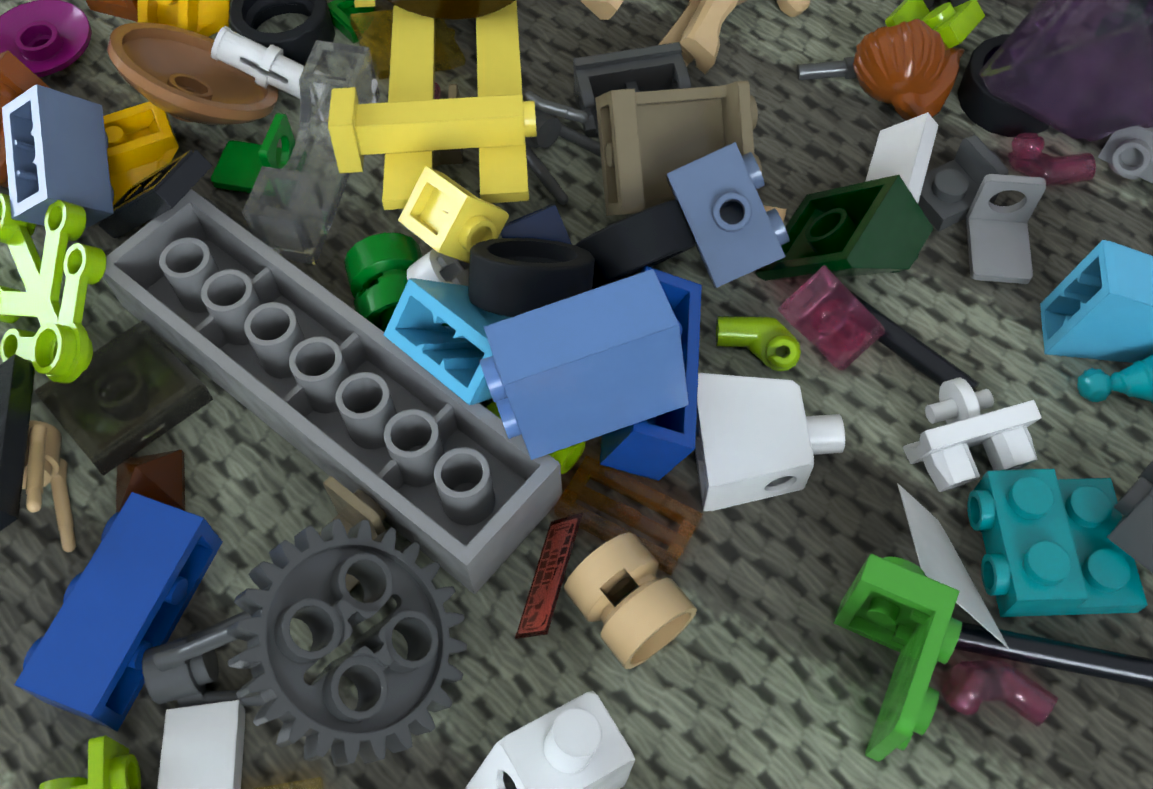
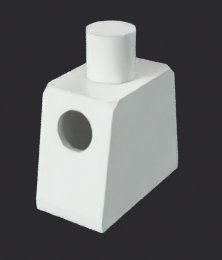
M698 373L695 455L703 511L719 510L803 490L814 467L813 455L842 453L844 451L845 429L841 415L806 416L800 386L793 380Z
M590 691L499 740L467 784L466 789H506L505 784L511 781L515 783L517 789H620L627 782L635 758L599 696L594 691Z

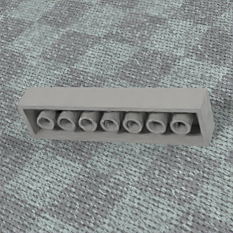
M192 189L172 209L152 219L106 256V269L103 278L128 312L326 474L335 478L352 493L360 489L369 495L386 513L387 517L384 520L386 523L396 529L397 532L411 543L418 542L420 544L419 550L434 562H438L441 568L474 595L562 498L561 465L549 454L531 460L522 435L508 439L502 420L480 403L468 405L386 338L382 330Z

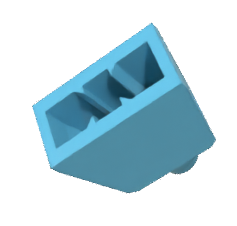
M1102 240L1040 303L1044 353L1047 355L1128 363L1141 361L1152 355L1153 256L1112 241Z
M409 278L383 335L468 405H474L491 399L492 396L479 361L493 356L484 327L511 317L487 312L473 305L468 296L469 286Z

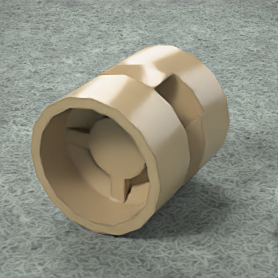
M630 532L614 537L588 555L570 574L564 585L565 593L588 622L602 621L601 639L625 669H632L642 664L674 640L688 626L697 612V608L673 579H658L656 577L658 561L638 537ZM637 585L639 586L636 590H634L632 593L626 596L617 606L614 605V603L617 600H619L625 594L630 592L634 587H636Z

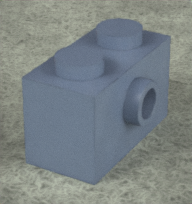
M36 84L2 107L11 219L44 226L46 211L57 200L80 205L84 208L86 212L85 229L114 214V190L110 183L107 155L108 136L104 127L102 105Z
M736 142L666 174L668 184L675 200L679 202L696 241L695 245L714 288L786 257L781 245L789 242V236L778 211L774 208L766 212L757 189L765 186V182L751 152L741 155Z

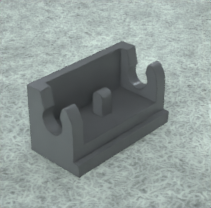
M680 42L573 58L574 97L578 110L588 113L589 120L586 123H582L584 134L587 137L599 136L595 98L610 90L635 88V92L691 88V81L682 56Z

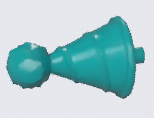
M1153 354L1141 361H1135L1131 366L1119 372L1112 373L1111 376L1101 369L1091 368L1085 370L1078 377L1077 389L1079 394L1088 401L1098 403L1106 400L1112 391L1126 394L1129 398L1134 397L1153 404Z

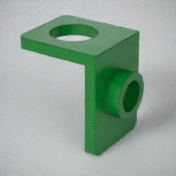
M283 113L275 114L262 145L234 140L227 142L211 176L213 186L283 198L300 158L287 115ZM279 139H281L282 148L277 147Z

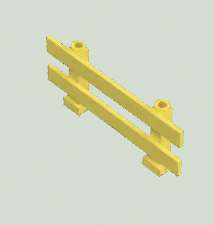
M354 0L355 8L375 7L376 0ZM517 0L498 11L476 17L478 97L434 99L436 18L418 15L394 5L388 102L359 104L356 87L333 88L331 91L328 129L339 173L363 172L364 155L385 154L382 195L384 210L404 209L425 166L433 168L434 150L479 148L480 199L489 203L529 201L525 137H537L535 102L523 101Z

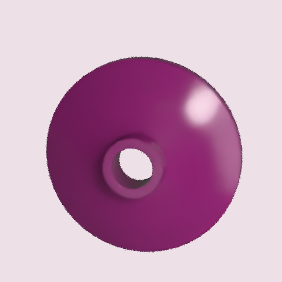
M37 0L27 2L8 10L0 16V53L10 51L38 77L54 74L70 66L85 52L91 40L92 30L86 15L77 6L65 1Z

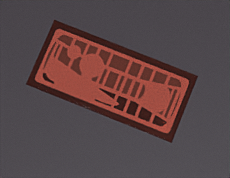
M583 512L550 522L515 639L548 634Z

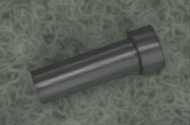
M846 57L843 61L797 64L798 80L845 77V79L857 78L853 67L854 57Z

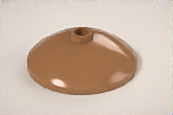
M147 22L121 25L115 28L110 35L107 48L108 55L119 74L148 101L179 120L207 125L250 123L272 113L278 100L279 93L277 88L268 85L265 89L255 83V77L220 60L212 59L211 50L214 43L212 38L170 25Z

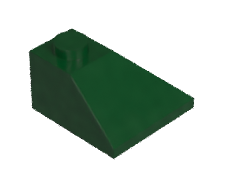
M900 175L807 194L785 226L789 242L781 245L786 257L757 269L755 274L758 278L768 281L823 278L828 276H860L886 272L897 273L910 269L911 265L918 258L919 252L933 227Z

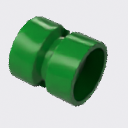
M380 233L368 236L355 243L347 252L344 260L349 286L355 298V311L383 332H385L408 282V267L422 257L420 246L412 237L401 233Z

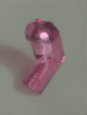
M1022 133L1014 137L1012 141L1013 151L1008 153V160L1012 168L1028 177L1044 178L1046 186L1089 181L1095 176L1096 163L1091 153L1086 152L1053 157L1042 152L1045 141L1042 136H1038L1036 133Z
M996 659L961 661L949 671L952 678L942 687L943 699L952 708L964 715L975 714L984 700H1000L1037 727L1049 716L1058 700L1057 696L1007 662Z

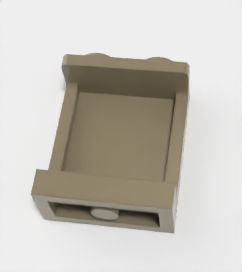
M748 80L735 81L721 86L635 92V88L610 90L595 98L606 216L635 214L661 203L675 200L667 181V173L736 142L741 155L749 152L753 154L762 173L760 159L754 153L753 130L758 120V108L755 98L750 95Z

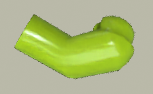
M717 316V347H747L767 367L780 372L791 369L799 361L801 354L799 342L777 319L772 317Z

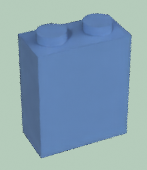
M654 269L484 327L493 356L479 360L493 401L496 402L508 439L522 435L531 460L689 405L679 323Z

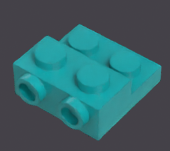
M1055 469L987 471L974 490L969 493L967 511L973 530L982 532L986 550L981 563L982 582L986 593L990 596H996L1000 617L1138 613L1148 606L1135 559L1107 538L1122 519V514L1114 508L1118 500L1111 478L1057 479Z

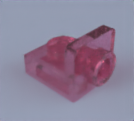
M825 265L777 309L838 370L846 369L885 333L884 326Z

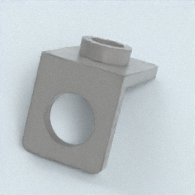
M988 174L983 178L966 215L969 266L972 279L1028 284L1031 281L1033 268L1028 221L1046 190L1044 178ZM1014 190L1025 195L1020 202L1010 206H997L989 201L994 195L1003 191Z

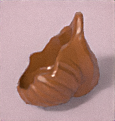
M914 19L910 22L904 21L891 27H880L864 36V39L856 46L857 51L854 56L853 67L864 92L879 102L892 104L904 120L907 121L927 112L933 118L940 112L954 86L959 72L960 58L965 50L961 47L948 48L938 31L931 29L924 21Z

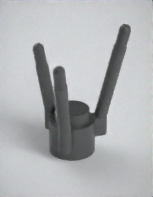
M527 91L523 94V101L535 102L537 137H525L527 164L557 202L565 205L568 202V196L532 151L531 147L547 148L560 136L601 157L600 143L562 124L557 118L558 116L567 120L586 123L589 120L588 113L543 99L532 91Z
M243 611L200 632L146 649L143 653L142 670L145 685L152 700L158 705L177 700L179 708L240 700L243 706H263L265 701L261 694L249 698H238L236 694L238 690L207 691L206 689L207 683L218 679V661L214 649L238 640L227 634V628L238 620L250 618L251 614Z

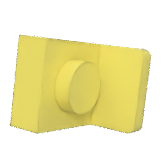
M425 166L398 221L438 253L470 264L471 247L482 241L498 239L509 218V214L502 208L476 197L444 173Z

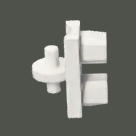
M959 377L944 381L939 390L940 402L925 407L926 417L931 424L946 420L947 425L926 430L920 434V441L903 447L910 464L923 461L938 491L943 492L980 478L969 450L970 447L983 444L993 471L1017 470L1038 460L1027 427L1042 417L1034 400L981 415L980 410L993 407L994 398L989 389L974 392L969 383Z

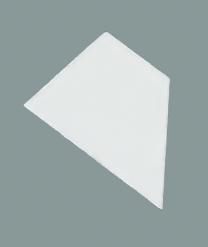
M897 483L920 567L928 578L959 590L956 603L1009 649L939 521Z

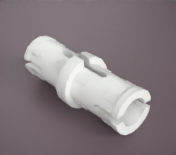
M227 26L220 29L214 40L211 50L212 59L220 60L255 77V83L265 89L268 85H271L306 102L307 105L312 107L323 90L326 81L325 74L318 73L283 56V49L273 44L267 48L232 31Z

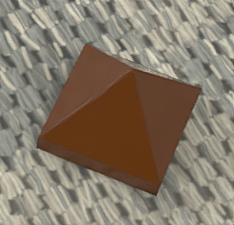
M182 449L117 460L116 513L122 509L131 492L185 511V464Z

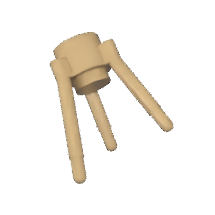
M30 420L22 489H25L27 494L26 508L29 512H38L42 507L43 488L51 483L62 549L69 553L75 550L76 540L66 481L68 463L60 458L61 432L55 426L46 422Z

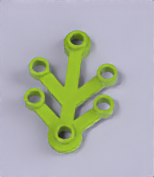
M0 193V242L8 245L27 291L21 292L19 289L0 285V322L12 324L20 317L38 318L41 325L37 332L16 328L7 330L0 344L1 359L5 362L16 354L31 362L38 373L46 374L51 381L65 384L71 383L88 368L92 360L93 345L86 329L82 325L87 285H94L103 277L106 269V255L102 249L82 243H74L67 250L68 241H76L83 234L86 226V212L80 205L57 200L48 207L45 214L44 226L46 236L41 261L31 238L36 224L11 219L10 196ZM63 270H64V274H65V276H66V280H65V286H64V291H63L62 302H61V306H60V304H59V296H60V289H61L62 276H63Z

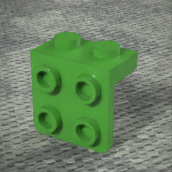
M871 553L843 597L833 623L900 652L865 752V756L880 762L896 748L904 751L910 742L913 732L923 735L929 727L939 700V691L929 687V683L937 661L946 664L950 659L961 633L962 621L951 617L960 592L959 590L926 577L924 571L919 566L908 560L898 557L881 558Z

